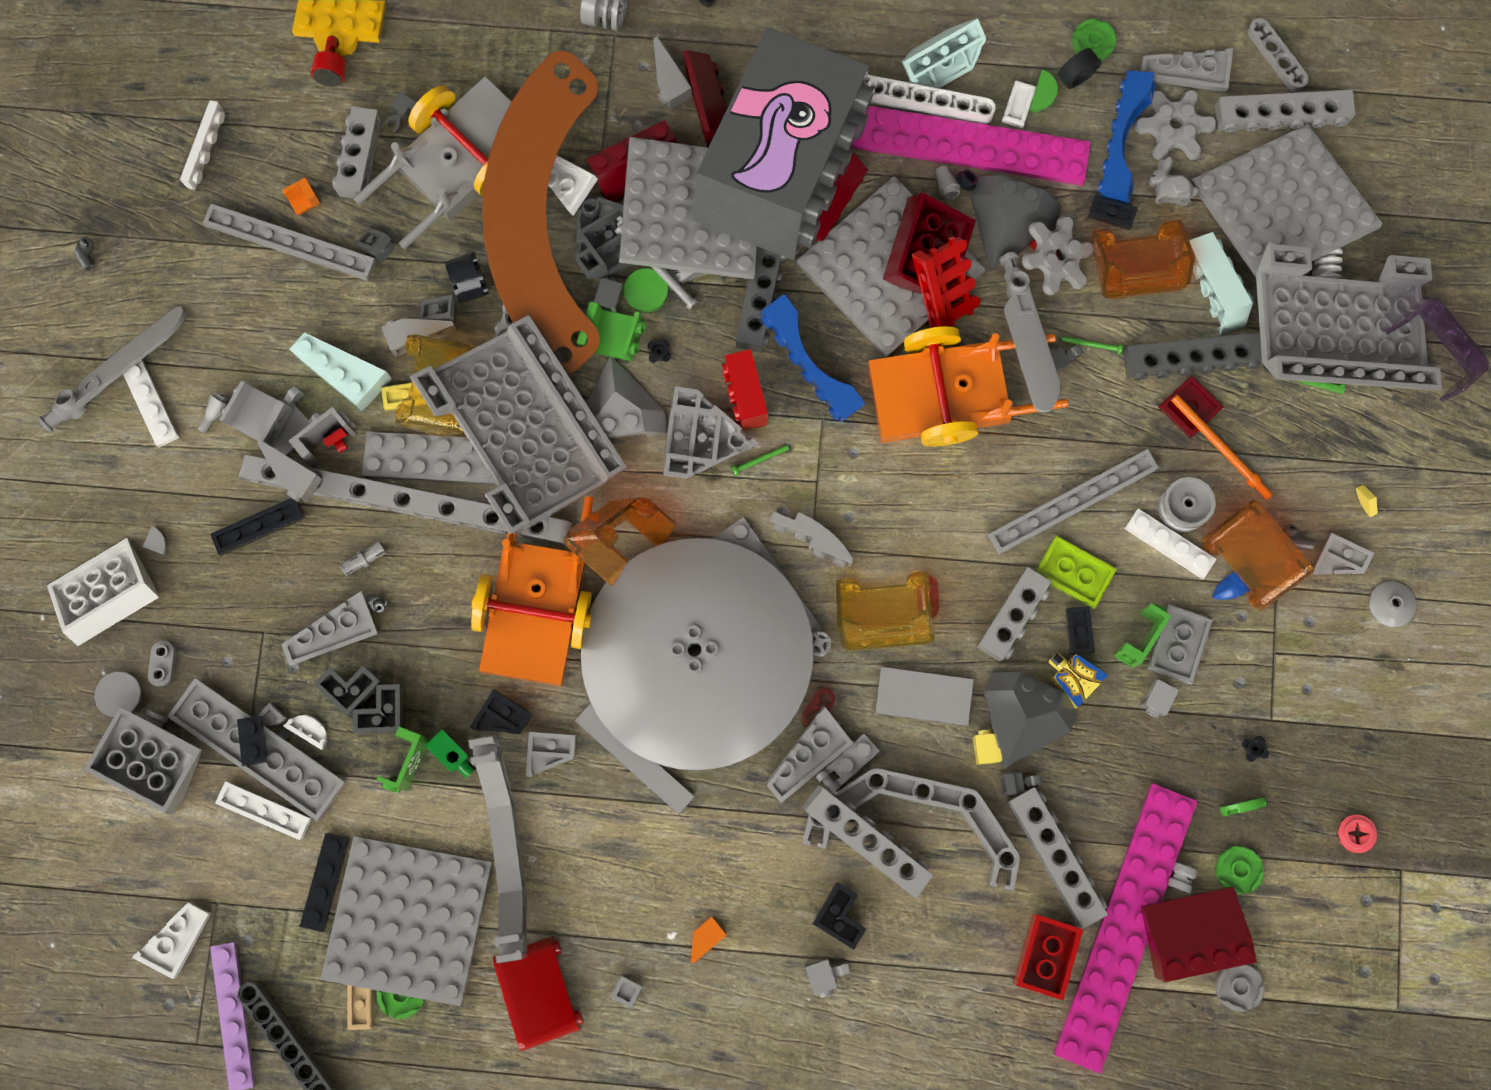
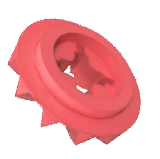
M1351 815L1339 823L1340 827L1337 834L1339 835L1340 843L1348 851L1364 853L1375 845L1377 830L1373 822L1367 817ZM1355 827H1358L1359 832L1366 833V835L1358 837V841H1356L1355 836L1348 835V832L1355 831Z

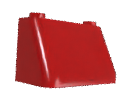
M553 936L527 944V957L524 959L497 963L496 956H499V954L493 956L494 968L520 1051L581 1030L580 1025L583 1024L580 1010H575L571 1005L558 962V954L562 953L558 939L554 940Z

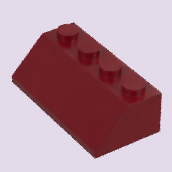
M685 50L683 51L685 71L689 85L692 88V96L706 147L709 148L726 113L728 103L722 100L721 95H724L722 82H717L716 75H719L716 62L711 61L709 54Z
M665 120L631 136L633 138L677 143ZM630 137L586 158L588 169L598 179L596 184L604 199L617 202L624 198Z
M852 153L845 174H839L834 184L837 185V189L829 210H822L818 220L821 224L815 241H824L868 172L867 167L854 153Z

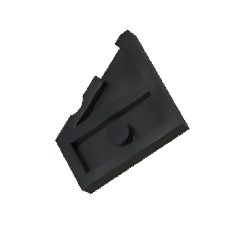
M493 689L469 728L522 734L533 713L498 690Z

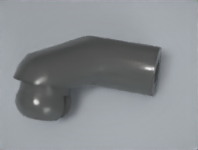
M86 236L78 241L74 254L83 270L89 271L94 267L89 258L93 244L92 240Z
M1294 524L1286 525L1282 535L1291 548L1313 550L1314 540L1300 538L1297 533V527Z
M373 594L365 596L371 610H374L376 613H382L386 609L387 604L383 598Z

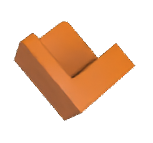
M306 178L282 190L297 215H301L321 204Z

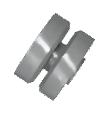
M1186 477L1173 482L1159 498L1157 508L1159 517L1164 525L1173 531L1186 533L1196 530L1210 519L1214 513L1216 501L1214 493L1208 484L1201 479Z

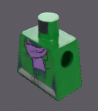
M443 728L425 745L451 773L457 769L467 778L476 769L467 760L470 753L446 728ZM451 751L456 752L459 756L458 760L453 761L449 757V753Z

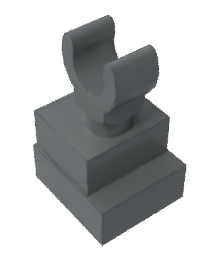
M399 92L391 104L396 114L388 117L385 125L389 128L392 123H397L394 131L399 133L402 129L403 119L409 121L410 113L417 102Z
M1080 344L1065 353L1062 347L1050 351L1057 374L1070 366L1069 361L1079 358L1084 353Z
M1022 772L1000 775L1003 796L1024 793V787L1042 784L1041 775L1024 778L1022 777Z

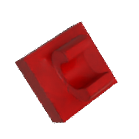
M343 427L322 440L327 448L334 444L339 453L348 448L342 439L348 435Z

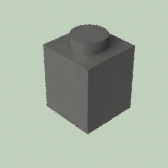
M608 277V279L601 278L594 303H598L603 310L618 313L624 294L623 283L612 277Z

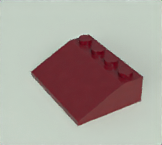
M923 192L908 197L883 280L899 288L922 295L912 254L920 250L928 255L931 248L935 247L938 249L949 243L948 239L954 236L955 238L960 237L966 240L967 247L965 251L960 253V257H965L976 220ZM953 258L941 264V267L943 268L954 262ZM956 277L946 283V287L958 281V278Z
M1232 886L1141 906L1155 978L1164 983L1257 963L1252 936Z

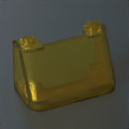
M418 334L407 335L405 342L406 353L411 357H415L413 374L430 365L435 369L475 348L468 344ZM412 381L410 399L402 401L396 408L395 424L437 436L463 433L453 414L434 416Z
M915 571L907 576L906 584L861 588L860 583L853 578L836 580L837 627L844 649L857 651L928 644L935 639L928 571Z

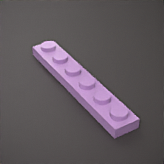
M237 942L211 946L229 1090L251 1089L256 1087L246 1009L238 999V990L242 985Z

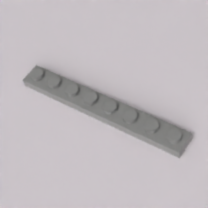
M210 204L203 221L206 227L369 281L376 264L375 258L214 204Z
M1146 449L989 533L988 538L998 555H1001L1154 473L1159 467L1149 450Z

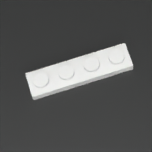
M212 100L209 101L180 178L182 183L192 190H196L197 184L202 180V171L205 164L209 162L211 147L217 140V131L225 119L223 108L218 102Z
M140 360L123 375L156 446L160 448L180 437L145 362Z
M1140 509L1136 510L1124 528L1201 579L1205 578L1216 561V558Z
M229 782L224 783L215 804L298 840H303L312 820L308 816Z

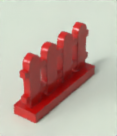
M950 237L948 239L949 243L938 249L935 247L931 248L928 255L920 250L912 254L930 328L952 327L955 325V321L962 316L974 314L973 310L980 304L979 297L974 294L969 295V291L976 285V280L964 274L970 269L971 260L966 257H960V253L965 251L967 247L966 240L960 237ZM953 258L954 262L943 268L941 267V264ZM956 277L958 278V281L946 287V283ZM962 296V300L951 306L950 302Z

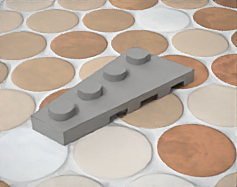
M1233 48L1216 52L1215 50H1206L1205 53L1184 52L1181 55H1172V53L1147 55L1142 58L1140 71L1154 72L1157 83L1227 92L1229 89Z
M362 590L281 645L291 666L377 635L379 632Z
M824 706L765 783L780 803L853 744Z

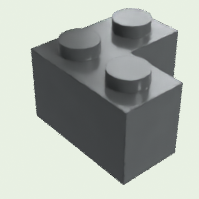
M362 666L349 681L337 670L329 667L313 685L346 716L353 718V710L363 709L376 695V685H385V683L369 668Z
M401 684L376 685V709L353 710V733L357 735L396 734L399 727L406 729V687Z

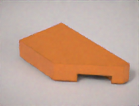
M712 916L693 932L692 964L727 935Z

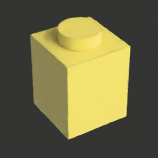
M992 729L978 731V735L973 737L976 765L1002 762L1001 750L997 746Z

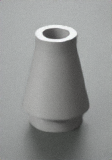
M941 166L937 168L935 173L937 175L939 195L944 200H952L958 197L960 185L950 173L948 167Z

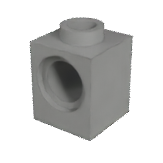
M1157 679L1152 682L1141 707L1146 709L1145 712L1155 718L1166 716L1179 690Z

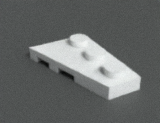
M556 156L548 186L574 216L598 179L593 174Z
M187 903L132 958L172 979H176L211 913L193 903Z

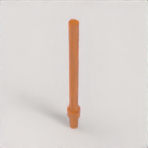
M1178 394L1171 400L1247 479L1245 482L1251 488L1254 487L1266 500L1273 495L1261 481L1262 478L1256 472L1253 473Z

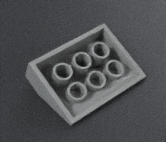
M119 707L84 770L163 813L175 814L188 790L202 749L125 708Z

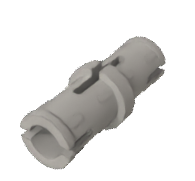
M380 541L363 551L359 550L356 552L357 555L339 564L344 575L348 577L363 567L367 568L370 566L369 563L387 554Z

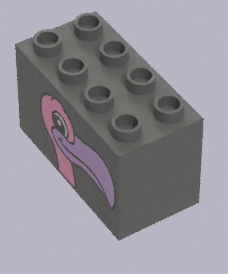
M766 27L696 173L693 221L791 260H794L800 245L811 248L820 228L821 222H818L822 210H829L837 189V185L834 184L839 174H845L852 157L853 149L851 147L854 139L860 140L868 121L869 114H867L875 92V88L865 85L869 66Z

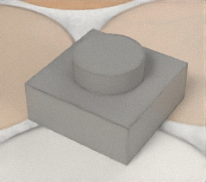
M621 975L610 998L632 1009L643 986Z

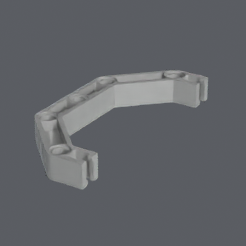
M493 736L469 740V747L473 749L474 757H471V764L477 768L488 807L499 891L498 937L494 938L495 946L499 949V956H496L497 963L520 960L527 957V895L513 793L498 739Z
M872 769L837 791L839 795L836 798L840 802L844 803L847 800L856 808L877 794L960 812L992 860L987 886L997 888L998 883L995 882L999 868L1007 869L1009 871L1008 883L1004 889L1014 891L1020 862L1019 854L977 791L883 769ZM877 774L881 776L883 781L880 787H873L870 784V777ZM918 785H925L928 788L927 797L921 798L917 795L916 788ZM965 795H971L974 798L975 804L972 808L964 806L963 798ZM831 805L827 809L828 816H833L837 812L836 805ZM809 814L802 844L811 846L812 842L808 841L812 826L824 830L822 843H818L817 847L826 849L830 830L824 825L816 823ZM1004 852H1008L1012 857L1011 863L1007 866L1003 865L1000 860L1001 854Z

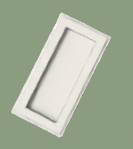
M1015 81L1002 123L1023 129L1036 86Z

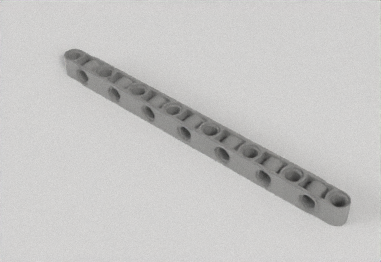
M244 455L238 478L285 489L276 476L269 478L272 468L266 459ZM305 467L322 479L321 484L313 493L315 496L505 535L508 533L500 518L494 524L488 522L491 515L497 514L489 504ZM365 487V493L362 496H357V490ZM410 496V501L407 505L400 504L403 497ZM449 505H454V511L446 515L444 513L445 508ZM547 517L538 522L544 525L541 532L534 533L533 526L526 530L517 532L516 535L519 538L568 546L573 523Z

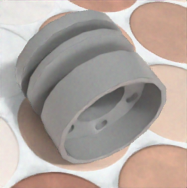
M582 0L580 10L581 24L597 27L602 18L604 29H609L611 26L613 31L619 32L626 17L628 0Z

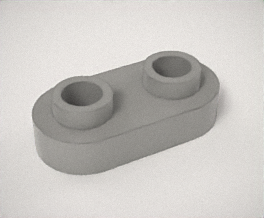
M159 641L151 649L148 679L152 685L157 687H166L174 679L177 650L170 642ZM164 648L165 654L160 656L159 651ZM161 671L162 677L157 679L156 675Z

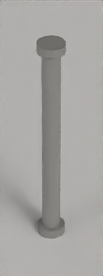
M622 224L615 230L618 235L621 234ZM652 267L687 304L688 310L698 302L696 298L693 299L665 268Z

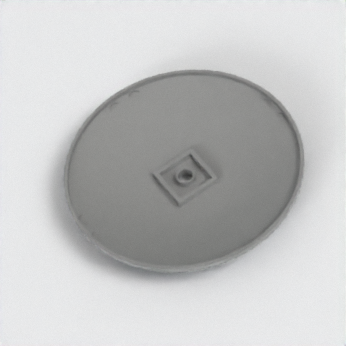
M691 538L667 542L650 548L624 564L608 580L589 611V614H592L590 628H585L581 649V669L589 700L596 714L610 733L625 747L651 762L681 770H710L741 762L763 750L782 734L795 717L806 696L813 668V639L804 606L794 588L777 568L766 559L742 546L715 539ZM693 644H698L702 648L700 655L696 657L690 656L688 652L689 647Z

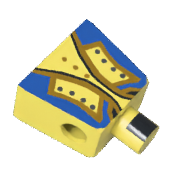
M1057 652L1049 660V663L1058 671L1051 681L1057 689L1065 693L1075 709L1108 676L1105 672L1077 654L1067 661Z

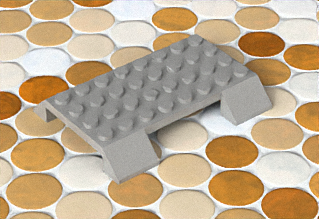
M1268 244L1266 246L1256 274L1262 364L1276 379L1442 390L1440 367H1428L1421 286L1432 281L1430 258L1390 255L1387 258L1378 282L1302 276L1312 270L1311 247Z
M529 315L510 324L507 332L435 369L430 365L410 376L434 416L453 414L497 483L498 487L486 493L485 496L509 534L530 528L602 487L627 468Z

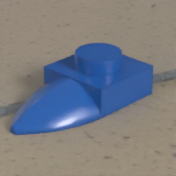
M1247 565L1225 577L1216 586L1212 597L1218 600L1233 599L1261 584L1251 567Z

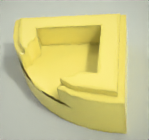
M1361 485L1357 487V496L1369 517L1376 515L1378 512L1377 497L1366 486Z

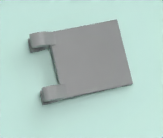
M295 386L287 392L281 401L292 407L294 411L273 446L274 449L286 456L295 450L289 440L322 415L316 412L308 420L295 405L305 396Z

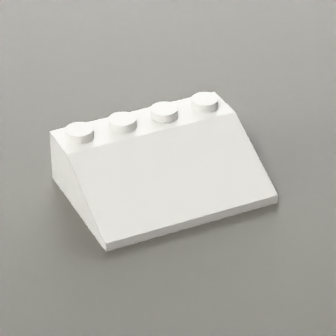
M128 538L47 585L61 630L77 646L159 598L153 581Z

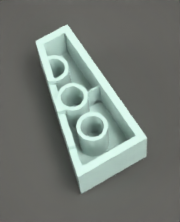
M1213 232L1189 240L1185 255L1195 278H1201V292L1204 298L1209 297L1212 317H1217L1221 324L1217 328L1220 336L1246 327L1253 305V298L1249 292H1246L1241 276L1236 274L1233 269L1231 258L1227 257L1224 253L1222 242L1215 237Z
M305 332L290 348L291 352L361 412L381 392V387H385L392 380L386 371Z

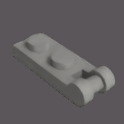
M863 734L815 778L819 782L822 781L826 787L828 785L836 791L871 760L879 750ZM833 771L840 777L837 781H834L829 776Z

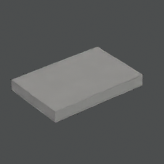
M1168 604L1166 607L1168 611L1166 613L1170 614L1171 618L1154 644L1146 670L1188 685H1193L1213 619Z

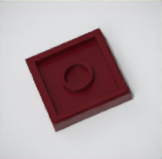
M1192 375L1158 406L1190 439L1199 429L1171 401L1177 394L1206 424L1224 408Z

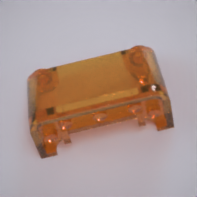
M1182 220L1163 223L1158 229L1157 236L1115 241L1114 233L1111 230L1093 231L1092 244L1100 290L1104 298L1116 299L1178 291L1190 284L1195 254Z
M1251 500L1201 539L1204 549L1211 555L1221 554L1250 590L1248 592V602L1253 608L1259 609V611L1267 608L1314 572L1307 558L1266 509L1256 500Z

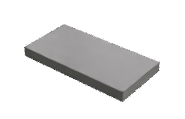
M881 667L875 714L968 726L974 679Z

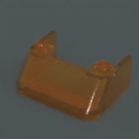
M637 497L609 501L572 527L564 537L565 545L610 586H613L629 562L623 554L613 547L618 540V535L614 530L616 526L627 520L653 544L658 546L666 542L677 525L673 519L649 498Z

